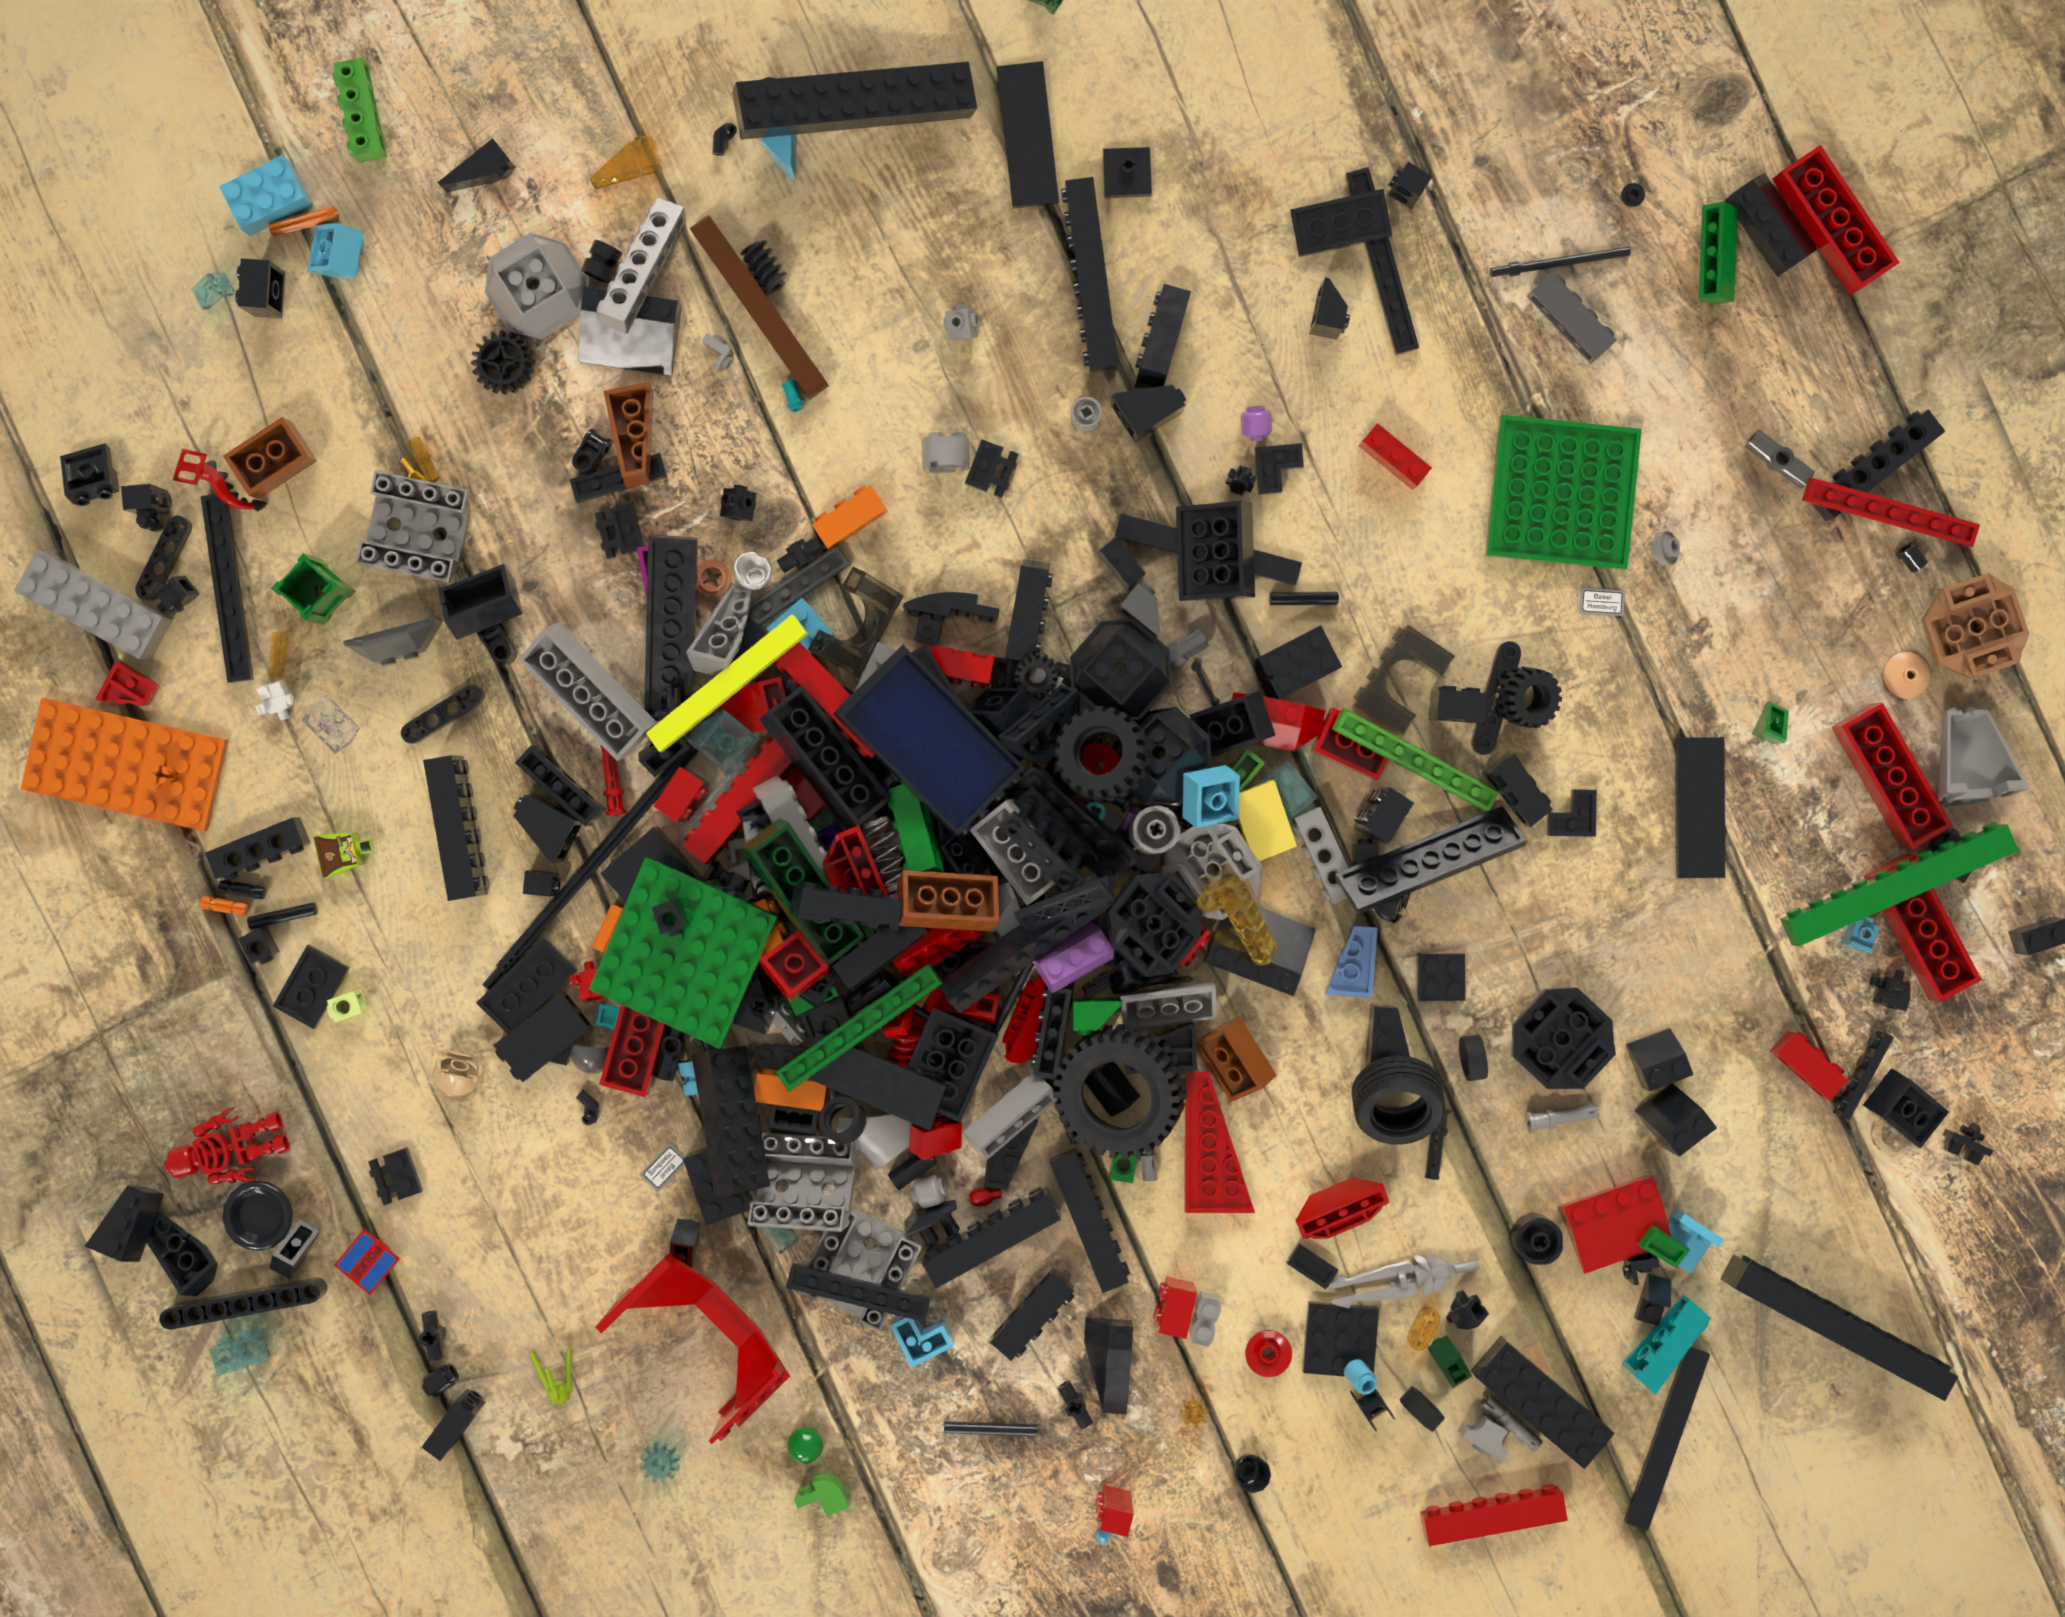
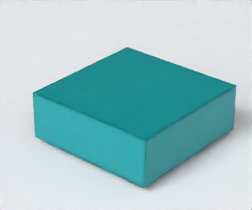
M601 1002L595 1026L614 1030L620 1006Z

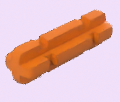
M203 896L200 902V908L230 914L235 913L241 916L247 915L249 905L244 902L236 903V901L221 898L214 899V897Z

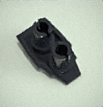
M956 1200L946 1201L928 1208L916 1209L905 1220L906 1235L910 1236L919 1232L926 1246L934 1245L939 1240V1237L932 1226L940 1221L947 1236L956 1234L960 1228L951 1214L957 1209Z

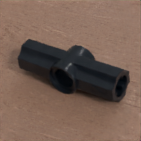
M667 1025L653 1076L665 1081H674L681 1053L685 1047L686 1033ZM669 1039H674L678 1042L677 1050L670 1049L668 1046Z

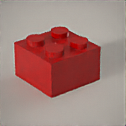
M679 767L653 807L675 822L689 821L697 810L695 808L697 802L703 801L708 795L710 789L707 787L710 783L689 768Z
M799 930L760 959V966L789 1002L825 976L829 969V966Z
M1166 1276L1165 1283L1161 1282L1159 1287L1160 1305H1155L1153 1313L1154 1325H1157L1158 1333L1187 1339L1197 1291L1194 1282Z

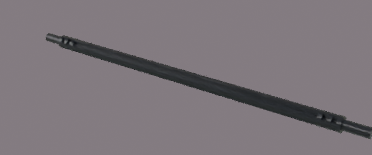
M724 708L719 710L714 717L708 719L690 740V748L663 771L496 964L497 968L482 984L486 989L490 990L504 973L506 974L658 800L678 768L686 767L722 726L721 722L725 716Z

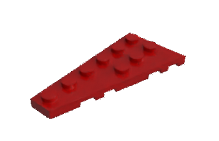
M1185 1071L1187 1083L1185 1091H1187V1097L1185 1099L1184 1212L1255 1213L1209 1071Z

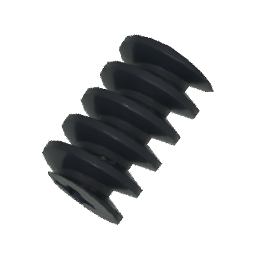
M767 240L749 245L740 254L744 256V262L749 264V270L755 271L753 274L754 278L760 279L758 282L759 286L765 287L763 290L765 295L780 290L786 284L784 279L788 275L787 272L779 274L780 269L783 267L782 264L774 266L775 261L778 259L777 256L769 258L773 251L772 248L764 250L768 243Z

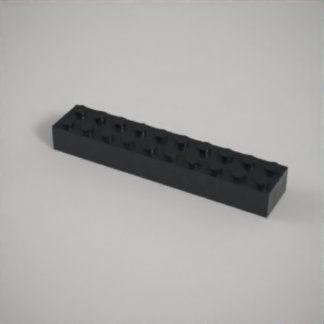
M969 62L735 82L732 91L741 140L971 118L977 110Z
M1733 1254L1720 1278L1739 1292L1943 1401H1946L1959 1377L1951 1372V1366L1940 1359L1923 1352L1910 1343H1906L1897 1336L1880 1329V1327L1871 1322L1865 1321L1856 1314L1839 1307L1828 1299L1822 1298L1813 1291L1779 1275L1777 1272L1762 1266L1745 1255L1740 1258Z

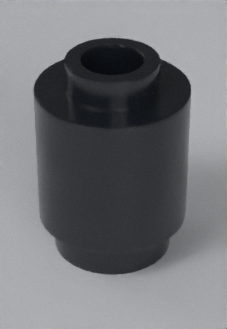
M452 1364L441 1365L423 1378V1391L428 1396L436 1398L456 1384V1381L459 1380V1374Z

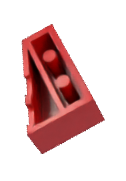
M926 644L950 683L961 685L962 681L971 682L970 687L984 689L985 685L990 686L995 662L994 655L986 656L971 651L966 652L954 648Z

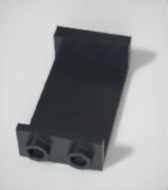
M564 991L495 1043L494 1047L497 1049L495 1053L501 1061H506L511 1067L509 1070L516 1080L520 1079L524 1082L594 1027L567 992Z

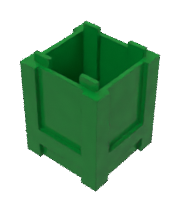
M303 553L297 559L298 563L280 582L277 581L271 589L277 595L283 596L300 612L299 615L305 621L325 625L330 620L329 616L347 597L350 598L356 591L339 578L322 559ZM325 586L322 590L325 594L317 597V588Z

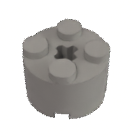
M942 432L929 433V437H925L921 441L923 471L929 468V472L952 473L955 472L956 467H961L962 471L970 469L969 439L966 438V433L956 432L952 433V436H943Z
M1150 806L1139 811L1129 824L1130 842L1138 851L1147 855H1158L1168 851L1177 843L1180 836V826L1175 814L1163 806ZM1153 826H1157L1156 831L1159 832V834L1152 835V831L1150 830V828Z

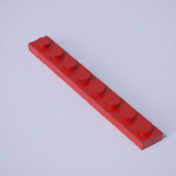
M1810 477L1808 478L1802 498L1804 502L1968 547L1974 546L1980 524Z

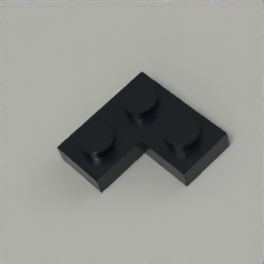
M1302 443L1254 448L1258 495L1282 493L1281 470L1304 467Z
M1571 789V813L1549 812L1547 814V836L1596 837L1597 790Z

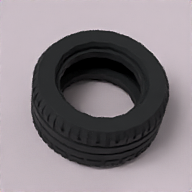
M1396 1055L1381 1058L1367 1065L1353 1082L1351 1093L1357 1125L1367 1136L1381 1143L1403 1145L1422 1140L1441 1124L1445 1116L1446 1105L1440 1077L1434 1068L1417 1058ZM1409 1092L1421 1096L1414 1103L1401 1108H1387L1376 1104L1383 1097L1394 1093Z

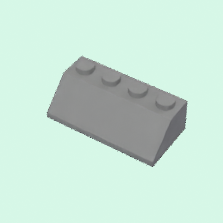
M1012 798L1003 802L973 826L970 831L1028 906L1057 884L998 826L1014 810L1017 813L1020 811L1014 804L1015 800ZM1027 817L1025 821L1035 830V826Z
M1213 982L1119 994L1122 1023L1125 1024V1030H1128L1131 1025L1137 1026V1028L1217 1019L1216 985Z

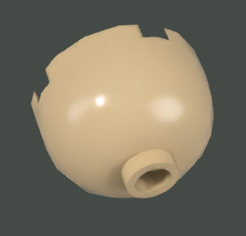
M450 1051L446 1053V1056L442 1057L440 1054L433 1068L435 1085L448 1096L467 1095L478 1085L483 1072L482 1066L479 1062L478 1065L470 1062L473 1058L460 1052Z

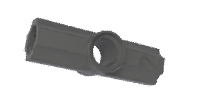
M1759 429L1748 439L1744 446L1763 460L1770 470L1779 472L1800 489L1804 488L1809 477L1813 478L1815 471L1795 457L1790 448L1782 447ZM1777 454L1783 457L1782 465L1776 460Z
M1200 629L1166 646L1170 649L1171 671L1189 661L1190 657L1209 647Z

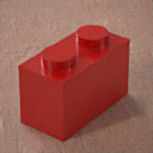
M943 1115L936 1117L930 1131L918 1125L910 1124L909 1151L920 1159L928 1160L933 1156L949 1154L954 1150L961 1149L963 1123Z

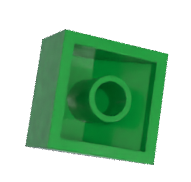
M1072 998L1073 1031H1078L1079 1035H1091L1092 1030H1098L1121 1007L1120 998Z

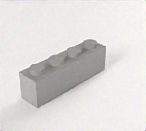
M1033 1072L1028 1077H1025L1011 1092L1006 1093L998 1103L987 1109L985 1114L971 1123L963 1133L969 1145L987 1161L1056 1102L1057 1098H1053L1052 1087L1041 1077L1034 1076Z

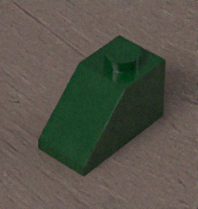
M1447 1335L1434 1340L1427 1347L1452 1388L1472 1377L1465 1362Z

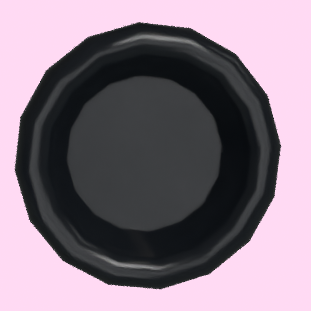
M251 1181L241 1184L230 1193L223 1207L222 1220L226 1233L234 1243L247 1250L262 1251L275 1247L285 1239L292 1227L293 1210L290 1199L281 1188L270 1182Z

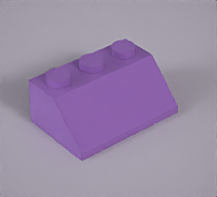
M1090 921L1033 961V964L1051 993H1054L1112 960L1114 949L1102 930Z

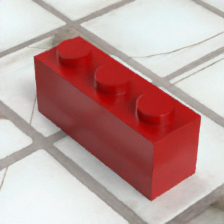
M1378 423L1358 445L1412 490L1420 484L1432 469L1430 465Z
M1788 1030L1770 1052L1821 1098L1831 1101L1849 1081L1843 1075L1845 1071L1833 1062L1831 1064L1825 1059L1827 1055L1818 1047L1813 1048L1808 1044L1810 1040L1803 1033Z
M1103 1484L1102 1492L1098 1491L1095 1499L1096 1521H1099L1100 1530L1128 1537L1134 1516L1131 1491Z

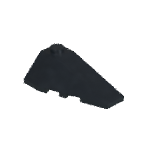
M1085 1317L1084 1343L1103 1413L1126 1415L1133 1341L1132 1320Z

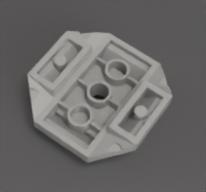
M529 233L490 257L485 293L509 332L512 331L515 335L542 340L580 317L584 286L591 287V284L564 242ZM533 281H540V285L536 290H530V285Z
M1218 823L1200 828L1192 826L1182 832L1177 843L1166 852L1162 873H1173L1203 903V913L1201 914L1203 917L1223 920L1261 896L1263 867L1236 827L1226 823ZM1213 863L1218 865L1220 871L1214 868Z

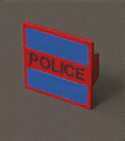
M363 1229L334 1266L371 1295L401 1258L394 1254L391 1248L379 1238H375L367 1230Z

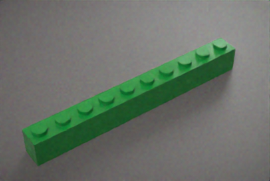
M1989 823L1982 827L1983 830L1978 833L1973 831L1962 835V840L1943 843L1939 845L1940 849L1932 852L1929 850L1917 855L1918 859L1914 861L1905 860L1895 865L1896 868L1891 871L1885 869L1873 874L1874 878L1868 881L1866 879L1858 880L1852 883V888L1835 890L1830 893L1831 897L1824 900L1818 898L1808 903L1809 906L1800 909L1798 907L1787 911V916L1780 920L1791 945L1802 946L2019 851L2008 824Z

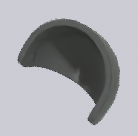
M573 1043L571 1045V1058L574 1065L580 1071L586 1074H598L603 1071L609 1047H585Z

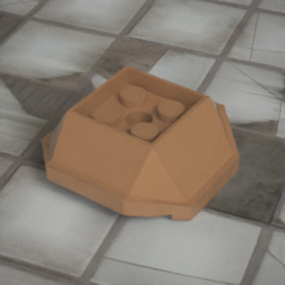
M1989 573L1939 589L1921 619L1936 665L1969 679L2019 663L2022 656L2021 653L2029 636L2015 589ZM1971 622H1974L1976 625L1975 632H1972L1970 629Z

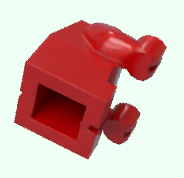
M593 961L584 962L585 971L569 976L570 985L579 987V998L583 1002L587 1003L606 999V997L589 990L598 969H594Z

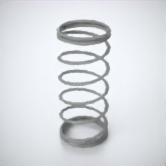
M888 816L860 827L861 831L885 822L864 836V839H871L890 834L869 848L870 851L895 846L874 860L875 863L900 858L879 872L880 875L905 870L903 867L884 872L903 860L904 855L879 860L898 848V843L874 848L893 836L894 831L869 836L889 823ZM901 873L884 884L885 887H888L886 888L887 893L897 890V882L889 883L897 879Z

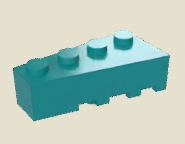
M1683 1294L1663 1316L1659 1326L1655 1325L1623 1361L1622 1365L1656 1395L1700 1333L1708 1327L1711 1317Z

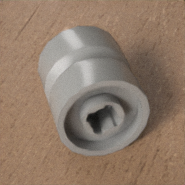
M1082 397L1075 401L1071 409V422L1074 428L1080 432L1088 433L1098 427L1102 416L1099 402L1092 397Z

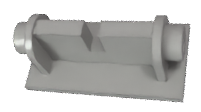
M781 998L778 1011L767 1017L777 1028L784 1024L787 1028L781 1033L791 1045L794 1044L797 1047L809 1036L803 1021L795 1015L792 1007Z

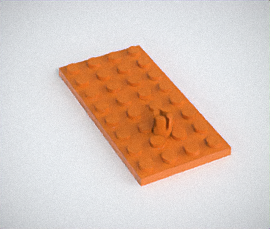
M41 698L20 789L207 831L228 740L57 700Z

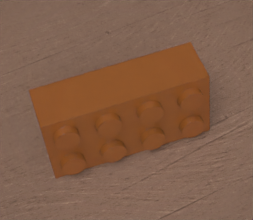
M903 870L897 879V900L903 902L899 926L992 931L999 923L998 876Z

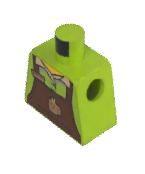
M357 832L313 835L322 879L334 878L365 864L363 855L374 852L372 839L360 841Z

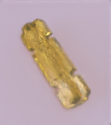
M272 633L271 641L274 643L270 648L269 664H271V667L268 668L269 677L282 678L283 676L281 665H284L286 646H283V643H286V633Z

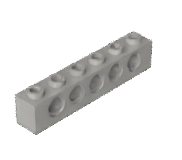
M659 197L654 205H650L647 211V219L644 224H640L634 243H630L625 261L620 262L615 280L609 283L605 299L601 300L598 304L597 313L601 325L628 334L686 221L683 206Z

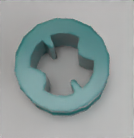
M1097 802L1087 804L1086 807L1090 811L1091 806H1096V809L1099 807L1101 813L1098 814L1100 820H1103L1105 817L1103 805Z

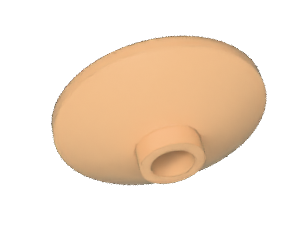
M1912 652L1898 653L1892 656L1885 664L1883 682L1892 695L1902 699L1914 698L1922 694L1928 687L1930 669L1921 656ZM1908 671L1913 673L1912 679L1907 677Z

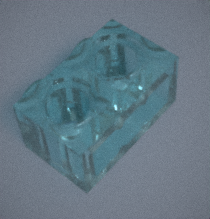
M249 1329L239 1333V1337L231 1339V1336L216 1340L217 1344L209 1349L217 1376L262 1363L271 1357L263 1330L254 1332L253 1329ZM247 1342L254 1346V1352L247 1348ZM225 1349L231 1352V1359L226 1357Z

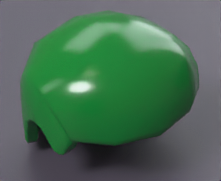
M809 1427L798 1428L789 1436L788 1453L797 1463H812L822 1454V1438L815 1429Z

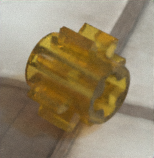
M1191 1396L1190 1401H1182L1185 1410H1180L1179 1412L1180 1416H1186L1184 1420L1185 1425L1190 1422L1197 1428L1198 1423L1201 1421L1206 1423L1204 1414H1208L1209 1409L1207 1407L1202 1408L1205 1403L1203 1398L1197 1401L1194 1396ZM1193 1408H1197L1196 1415H1192Z

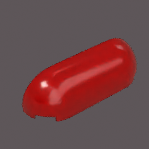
M1041 975L1033 982L1029 980L1024 987L1002 1040L1006 1051L1004 1057L1011 1063L1019 1064L1027 1061L1038 1049L1039 1044L1035 1043L1037 1030H1041L1042 1027L1039 1015L1041 1007H1045L1046 999H1043L1046 983Z

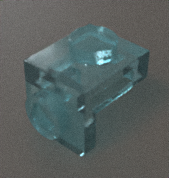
M225 273L206 274L191 289L202 310L210 309L222 297L235 294V290Z
M758 1227L761 1232L767 1235L779 1254H782L799 1240L793 1229Z

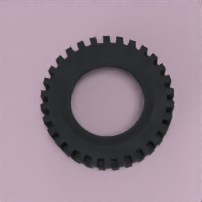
M1118 1024L1114 1030L1112 1025H1107L1102 1030L1099 1028L1098 1030H1093L1091 1035L1083 1036L1062 1060V1064L1058 1067L1056 1072L1058 1076L1054 1079V1086H1057V1088L1053 1091V1098H1059L1055 1103L1056 1111L1063 1110L1059 1116L1061 1123L1067 1120L1069 1122L1065 1130L1069 1134L1075 1130L1077 1135L1074 1140L1077 1143H1080L1082 1139L1086 1140L1087 1144L1084 1148L1090 1151L1093 1146L1098 1147L1096 1154L1103 1156L1107 1150L1109 1151V1158L1114 1159L1120 1152L1122 1159H1128L1132 1152L1134 1157H1139L1144 1150L1146 1153H1149L1155 1146L1158 1147L1168 1137L1178 1122L1180 1114L1184 1110L1185 1103L1183 1102L1187 1097V1091L1183 1090L1187 1085L1186 1078L1180 1079L1184 1072L1182 1065L1175 1067L1179 1060L1176 1054L1171 1057L1167 1055L1171 1049L1166 1043L1161 1048L1158 1045L1161 1040L1160 1037L1156 1035L1151 1040L1147 1038L1150 1031L1143 1029L1140 1034H1137V1026L1131 1025L1128 1030H1125V1024ZM1119 1062L1137 1070L1146 1080L1151 1093V1106L1147 1116L1140 1123L1129 1128L1113 1126L1096 1116L1089 1108L1083 1096L1084 1082L1092 1069L1104 1063Z

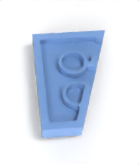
M1352 926L1324 994L1373 998L1377 927Z

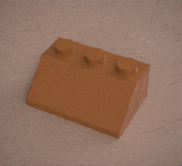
M1240 1016L1223 1023L1196 1040L1197 1050L1230 1102L1263 1089L1277 1076Z

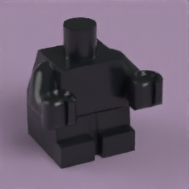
M186 576L171 577L167 584L155 582L149 588L150 590L153 589L152 593L158 594V598L161 600L157 608L161 612L170 611L169 614L172 616L177 612H182L184 606L191 603L200 594Z
M1895 969L1893 978L1885 977L1883 981L1878 977L1872 976L1869 985L1879 988L1877 996H1874L1872 1002L1890 1009L1907 1011L1911 995L1910 983L1903 981L1905 972Z
M1462 1290L1456 1293V1297L1450 1306L1451 1310L1446 1318L1449 1323H1454L1458 1329L1469 1330L1479 1327L1489 1313L1484 1305H1481L1482 1302L1477 1294L1468 1298L1465 1291Z

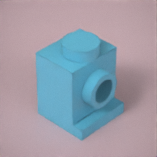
M1869 917L1848 925L1841 944L1862 952L1872 953V947L1880 927L1874 925L1875 920ZM1866 929L1865 935L1863 937L1862 932Z

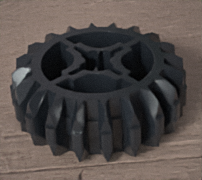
M500 330L499 337L495 332H491L490 340L486 336H482L485 343L483 345L476 343V347L480 350L479 352H472V355L477 358L471 361V365L477 367L472 371L474 375L479 376L477 381L480 384L484 383L486 390L492 388V392L498 394L501 389L502 394L507 395L508 388L514 394L517 392V385L524 389L525 386L522 382L524 380L531 382V379L527 376L528 373H535V370L530 367L536 364V361L531 359L535 354L534 351L528 350L530 344L527 341L523 342V337L520 335L515 337V333L512 331L506 336L505 331ZM507 345L516 347L521 358L510 356ZM495 348H497L495 355H493L492 357H488L489 354ZM505 358L508 362L502 367L499 364ZM487 367L497 369L500 380L492 379L488 374ZM519 368L517 373L510 378L512 370Z

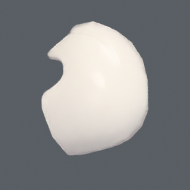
M755 552L742 554L736 560L734 566L736 578L745 588L751 590L761 589L770 581L772 570L767 559L758 556Z

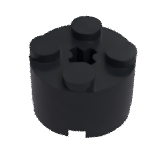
M1532 1212L1520 1217L1513 1225L1509 1235L1514 1250L1525 1261L1533 1265L1551 1264L1558 1259L1563 1250L1562 1231L1554 1222L1542 1214ZM1536 1236L1540 1239L1539 1242L1534 1240Z

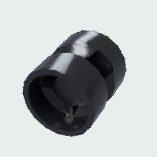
M595 239L589 250L591 257L585 259L581 271L600 282L609 284L614 274L612 268L618 265L623 253L613 246Z

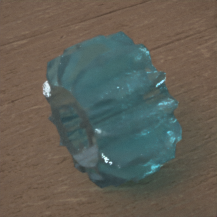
M658 1441L655 1442L654 1447L648 1446L645 1449L646 1453L642 1454L640 1458L644 1462L641 1464L640 1469L647 1470L644 1475L645 1478L650 1475L653 1476V1483H656L658 1478H660L662 1483L667 1481V1477L673 1479L675 1477L674 1471H678L680 1468L677 1462L681 1457L680 1455H673L676 1447H672L669 1450L668 1442H665L663 1447H661ZM658 1459L663 1460V1461H662V1464H663L662 1466L658 1464V1463H659Z

